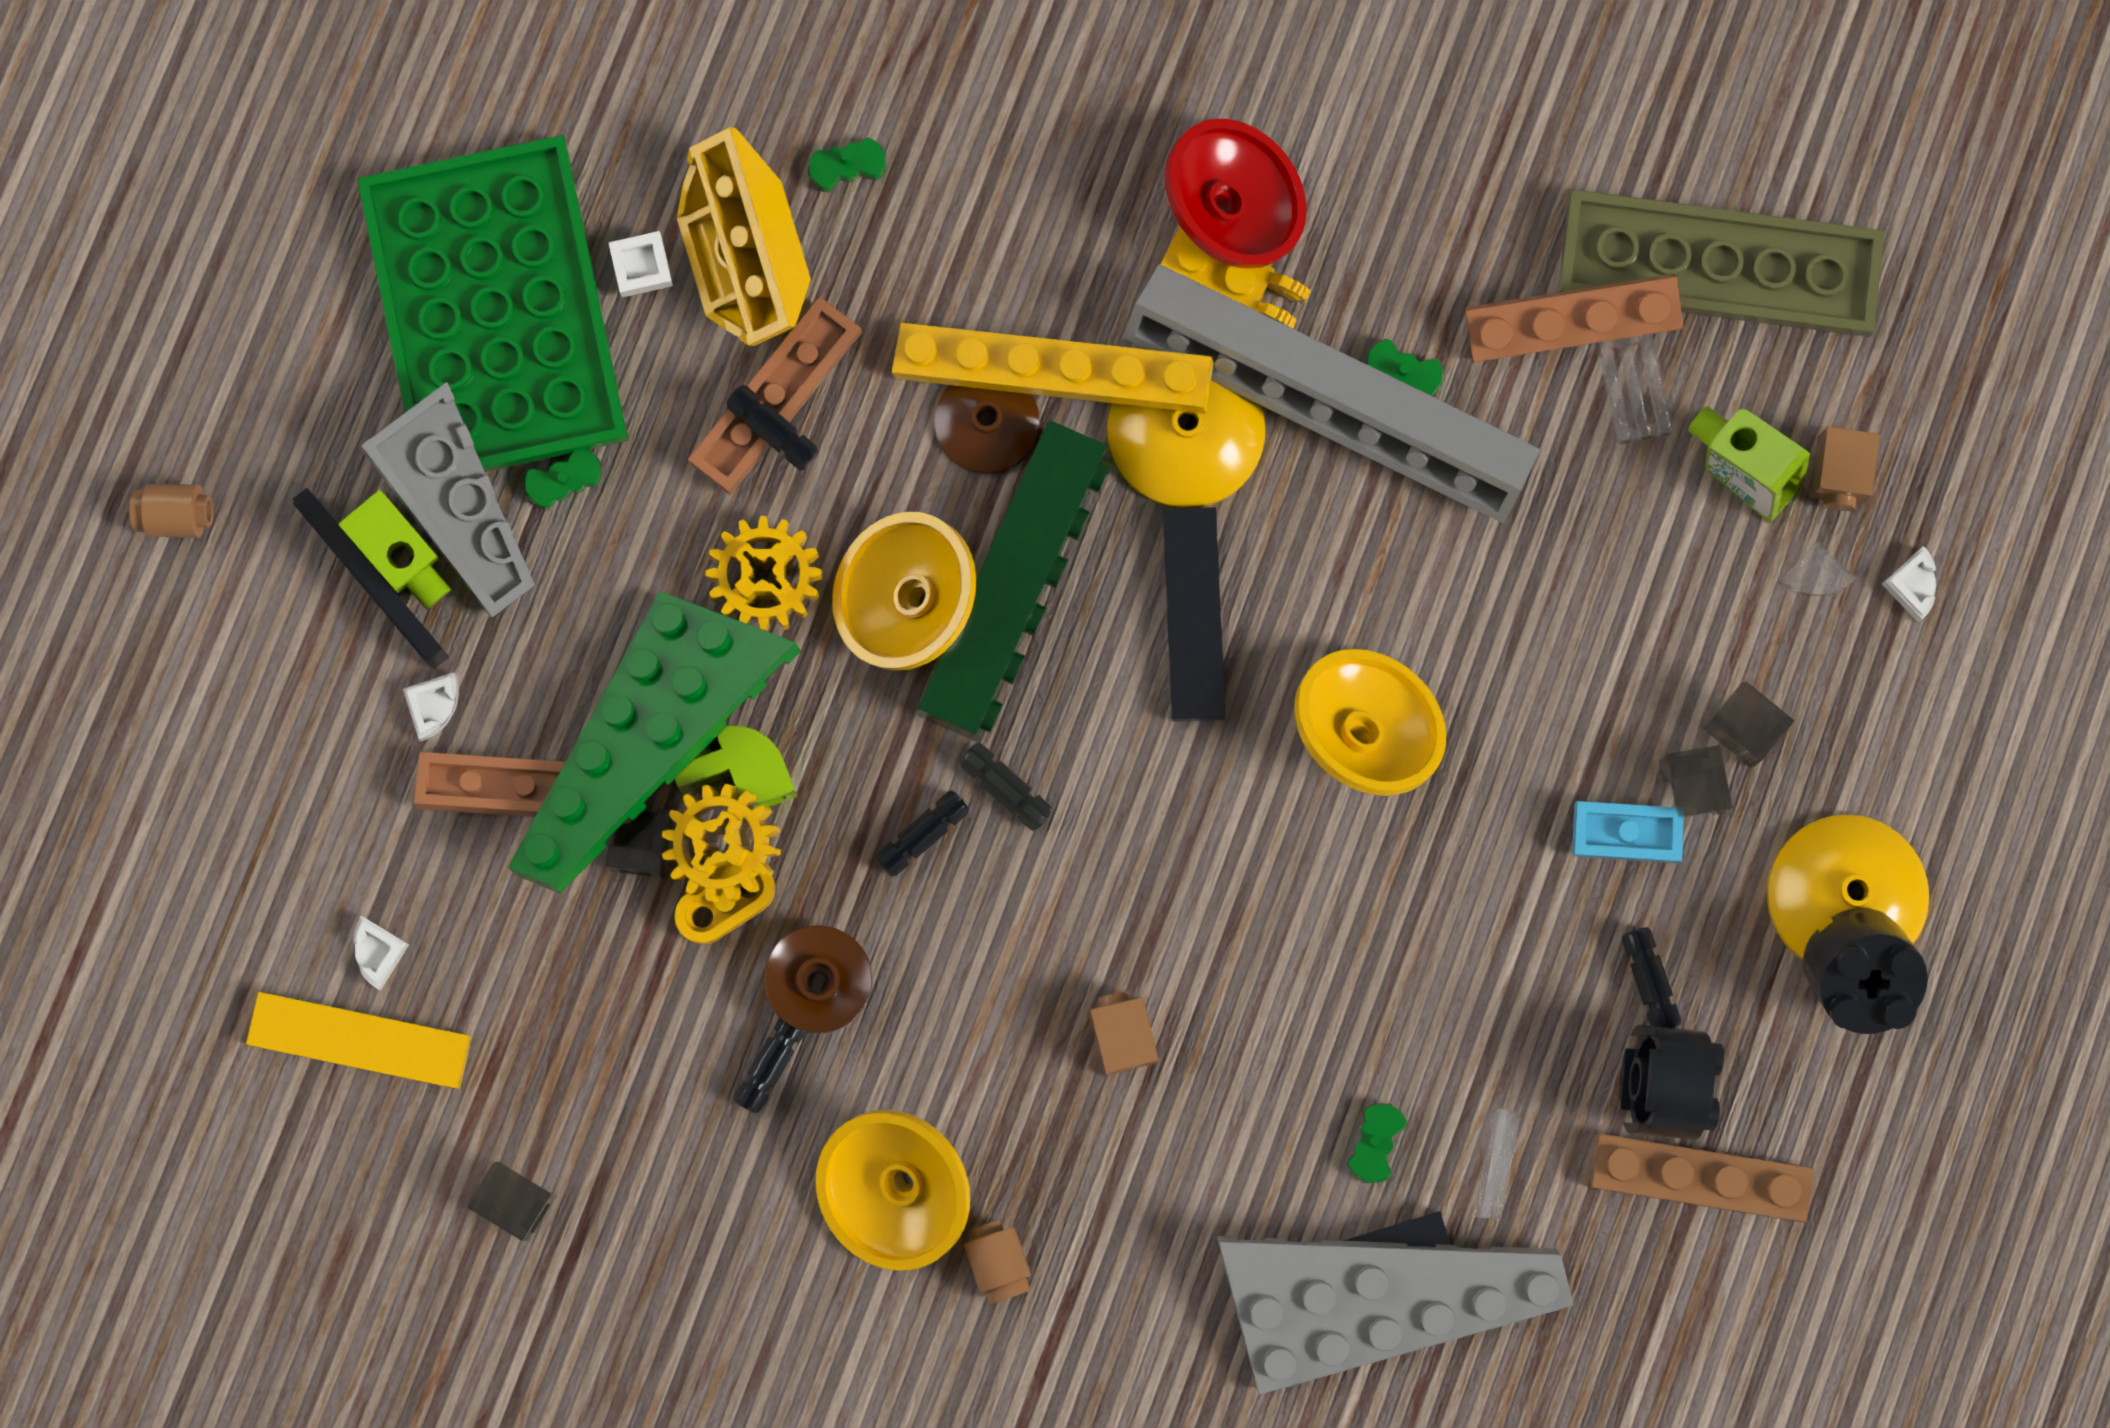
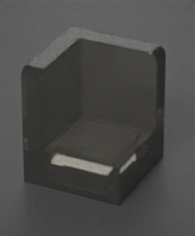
M1742 682L1718 712L1706 722L1703 729L1750 768H1753L1766 757L1795 720L1748 682Z
M1720 745L1670 753L1659 760L1662 781H1671L1676 811L1679 817L1684 818L1712 813L1714 816L1724 814L1733 808Z
M659 808L657 812L642 811L633 821L631 820V824L622 823L615 832L614 845H608L607 869L615 873L664 879L667 860L663 859L662 854L668 850L669 840L661 836L662 831L671 830L672 819L668 815L670 811Z
M494 1162L466 1207L519 1240L529 1242L557 1197V1194L538 1183L530 1181L503 1163Z

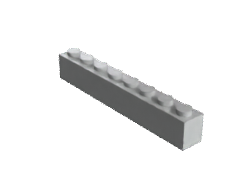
M1158 264L1138 298L1123 335L1124 339L1148 350L1211 356L1214 362L1211 381L1503 524L1515 504L1541 450L1161 264Z

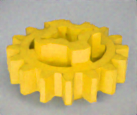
M760 516L758 528L750 529L744 519L740 520L739 529L741 534L734 537L724 531L720 534L726 546L724 551L711 549L709 552L710 558L719 564L718 568L705 570V576L708 581L719 583V586L709 592L713 602L726 599L727 602L723 605L721 614L727 617H732L734 614L739 613V621L749 625L752 620L758 621L760 629L767 632L770 628V621L778 620L784 630L789 629L787 615L794 612L796 615L805 618L808 614L802 603L804 598L818 600V591L809 584L810 582L822 579V570L816 567H809L808 565L819 558L816 548L803 550L802 547L807 540L806 533L801 530L792 537L789 536V523L785 519L780 521L776 529L770 528L766 516ZM763 541L776 543L771 549H754L750 545ZM797 559L800 577L798 585L794 590L787 581V571L793 566V561ZM735 560L741 568V579L735 584V588L731 590L729 570L732 561ZM750 561L756 567L760 566L764 570L769 569L773 565L772 572L778 588L773 583L769 584L763 579L754 584L756 577ZM758 600H774L778 604L771 608L752 607Z
M724 784L719 796L714 786L705 785L702 787V800L694 795L686 794L683 796V799L688 809L684 813L671 810L668 814L677 823L675 830L662 831L661 837L673 841V849L664 852L662 857L664 860L677 861L678 866L670 874L673 880L682 881L687 878L690 879L685 892L697 896L705 888L706 900L718 902L723 890L729 901H739L741 886L749 892L756 893L760 888L755 877L758 874L773 875L774 871L765 862L768 856L781 855L779 848L769 845V838L781 833L780 827L765 824L764 821L770 816L772 810L764 805L753 808L757 795L753 792L745 791L737 800L738 791L736 786ZM728 807L726 811H721L717 819L706 821L701 818L713 809ZM750 826L754 837L753 849L750 847L747 833ZM717 834L724 835L723 840L729 844L728 850L725 853L719 852V846L713 842ZM690 838L692 839L695 856L693 859L691 858L689 850ZM738 866L742 869L729 878L715 879L717 875L721 876L727 867Z

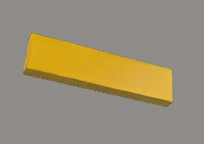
M258 992L246 1045L460 1090L472 1037Z

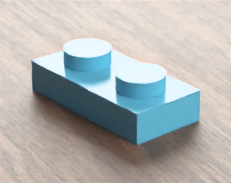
M1577 801L1574 803L1572 857L1679 864L1682 862L1684 808Z

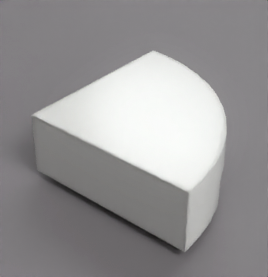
M1924 546L1921 547L1882 583L1917 622H1920L1929 613L1935 601L1937 586L1936 567L1930 553Z
M454 672L403 689L418 739L421 742L440 732L453 716L459 696L458 679Z
M360 916L353 934L355 958L363 977L372 986L381 991L409 944L365 917Z

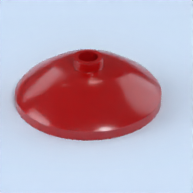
M1210 119L1191 127L1172 146L1165 167V188L1168 202L1182 230L1202 251L1227 265L1255 269L1269 266L1279 261L1296 246L1303 233L1306 221L1305 193L1300 177L1291 160L1270 137L1255 127L1240 121Z

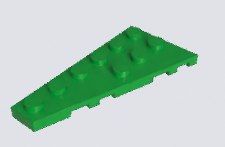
M659 591L508 868L514 875L560 894L606 848V840L627 818L633 821L647 807L644 801L663 782L669 785L728 726L727 718L748 697L753 700L767 686L764 681L783 662L789 664L801 652L796 642Z

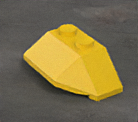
M729 127L689 147L687 162L690 165L682 185L677 221L705 316L726 331L739 337L748 346H756L796 326L811 278L782 181L736 128Z

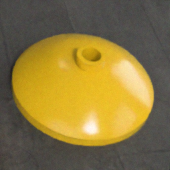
M1211 381L1206 414L1112 403L1107 422L1108 446L1112 460L1123 479L1146 499L1176 509L1202 508L1228 498L1250 478L1263 451L1265 419L1261 405ZM1183 415H1192L1196 418L1198 425L1195 429L1186 431L1180 428L1178 419Z
M901 512L889 515L865 529L845 553L833 585V616L838 632L846 646L861 660L873 666L893 671L920 667L945 652L965 627L975 599L976 572L969 547L962 536L951 525L932 515L921 512ZM926 592L925 599L919 606V599Z
M1347 649L1333 652L1318 660L1304 675L1298 686L1294 712L1300 737L1314 760L1329 775L1344 785L1372 795H1399L1421 786L1440 765L1445 753L1447 736L1440 706L1426 684L1409 668L1393 658L1363 649Z
M1834 815L1808 824L1792 835L1782 846L1770 869L1767 884V903L1772 923L1781 940L1798 958L1803 960L1806 945L1817 929L1821 932L1832 923L1831 917L1842 911L1854 908H1870L1885 913L1904 930L1914 944L1922 931L1927 917L1929 887L1920 858L1908 841L1898 832L1872 818L1859 815ZM1852 881L1860 883L1864 889V896L1860 901L1853 900L1848 895L1847 887Z
M895 1110L866 1112L852 1118L839 1127L830 1136L821 1151L816 1169V1193L822 1215L839 1242L861 1260L888 1270L904 1271L918 1269L938 1260L960 1238L966 1226L970 1210V1188L966 1171L960 1157L950 1142L926 1121L914 1115ZM902 1172H906L912 1178L913 1186L904 1181Z

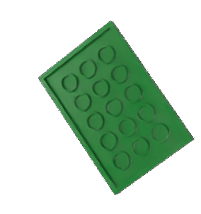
M564 135L357 178L404 413L448 382L455 398L454 402L463 423L467 426L484 472L571 454L572 451L594 449L629 441Z

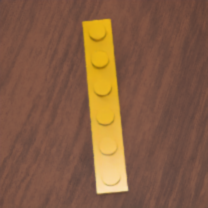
M900 323L892 374L895 379L1206 414L1214 362L1211 356Z

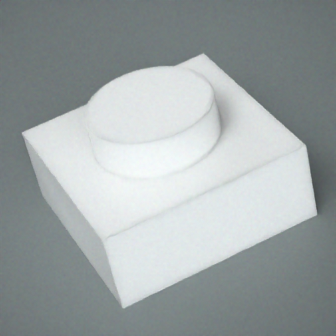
M660 231L609 242L622 298L673 286Z

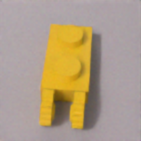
M1180 226L1161 262V265L1290 328H1293L1297 321L1293 315L1270 303L1261 302L1266 289L1268 288L1292 301L1305 303L1311 293L1310 289L1304 284L1284 274L1274 273L1275 269L1270 266L1245 269L1230 266L1212 258L1196 246Z

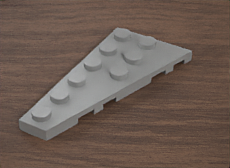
M1216 1236L1259 1395L1574 1306L1562 1257L1557 1249L1494 1246L1490 1249H1471L1436 1244L1435 1247L1408 1246L1406 1243L1321 1240L1320 1243L1289 1242L1285 1238H1265V1241L1237 1240L1234 1236Z

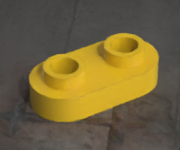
M738 866L727 867L721 876L717 875L715 879L729 878L742 869ZM758 874L755 879L760 890L751 898H744L740 895L739 901H729L723 890L718 902L706 900L705 888L697 896L689 893L685 894L679 900L675 909V923L679 932L687 940L695 944L706 945L716 942L764 911L771 904L775 895L773 876ZM706 908L712 911L713 920L709 926L701 928L694 924L693 918L699 909Z

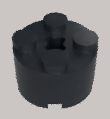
M1870 908L1848 909L1831 917L1832 923L1821 932L1817 929L1810 937L1804 951L1803 969L1810 987L1835 1025L1860 1034L1881 1033L1893 1028L1902 1029L1910 1025L1914 1021L1917 1009L1925 996L1928 974L1924 959L1904 930L1885 913Z
M1637 1025L1630 1036H1639L1640 1038L1636 1049L1625 1048L1620 1073V1109L1631 1110L1633 1122H1623L1625 1130L1630 1134L1690 1140L1698 1139L1704 1130L1714 1131L1718 1125L1720 1115L1719 1101L1717 1098H1713L1715 1076L1721 1074L1724 1064L1722 1044L1711 1042L1709 1035L1704 1031Z

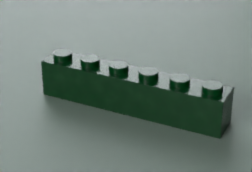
M1048 420L976 578L975 599L970 616L957 639L942 653L917 707L919 717L976 742L982 730L989 733L992 732L1004 705L996 701L1004 681L1013 685L1025 659V655L1018 652L1026 633L1035 636L1045 616L1047 607L1039 604L1047 585L1053 588L1058 587L1067 567L1069 559L1062 557L1061 554L1069 537L1077 541L1079 540L1090 515V511L1083 509L1090 490L1100 493L1112 467L1111 463L1104 461L1107 452L1106 444Z

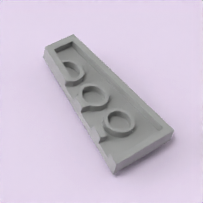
M446 382L363 443L360 448L483 610L492 618L535 586L511 528L499 507L495 491L488 475L484 472L474 449L473 440L466 424L462 421L454 402L455 398L448 382Z

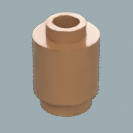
M147 484L144 489H135L132 492L129 512L133 530L135 532H144L147 537L200 538L204 528L212 525L214 509L211 496L204 495L203 488L199 484Z
M997 1220L970 1230L973 1241L965 1243L963 1246L980 1294L986 1293L989 1304L991 1305L1031 1291L1026 1278L1031 1276L1015 1227L1004 1229L1001 1220Z

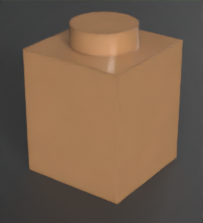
M1827 426L1817 437L1809 498L1824 500L1823 506L1825 508L1836 511H1854L1856 506H1862L1873 496L1880 434Z
M1123 991L1098 998L1100 1007L1091 1009L1089 1015L1104 1075L1108 1076L1157 1064L1159 1059L1143 997L1131 1000L1130 992Z

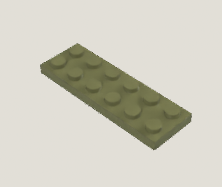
M1572 189L1568 200L1558 292L1675 273L1678 281L1681 311L1683 313L1870 337L1874 333L1885 231Z

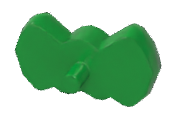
M868 137L860 143H849L844 148L832 147L828 151L816 150L809 159L808 176L816 188L825 193H829L840 180L843 182H853L860 175L877 181L885 171L886 154L878 142Z
M1383 339L1377 342L1367 353V365L1430 396H1433L1442 386L1443 369L1438 359L1418 362L1412 354H1400L1390 339Z
M581 449L572 451L567 462H555L548 471L535 468L529 469L524 479L526 496L537 507L547 510L556 501L566 500L571 493H580L586 487L597 486L602 475L600 459L591 450Z
M1375 1103L1363 1110L1364 1124L1360 1129L1361 1140L1355 1145V1153L1349 1158L1347 1165L1351 1173L1364 1183H1381L1391 1177V1168L1386 1156L1393 1149L1392 1137L1406 1128L1407 1120L1403 1113L1390 1103Z

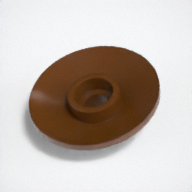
M949 385L942 393L934 416L935 433L943 452L951 461L963 469L980 474L1003 472L1019 464L1032 450L1037 440L1040 425L1038 407L1032 394ZM990 409L996 413L997 420L990 426L981 425L976 418L981 410Z
M808 926L786 935L774 947L768 957L764 970V988L773 1011L789 1026L808 1033H827L843 1028L862 1012L871 993L872 970L865 951L850 935L833 927ZM814 974H822L827 978L828 986L821 992H815L808 987V979Z

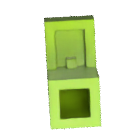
M727 726L717 736L722 749L712 752L710 746H707L675 778L679 790L682 794L732 776L739 797L745 791L753 792L757 795L753 808L762 805L772 807L797 797L788 769L778 748L762 733L744 726Z

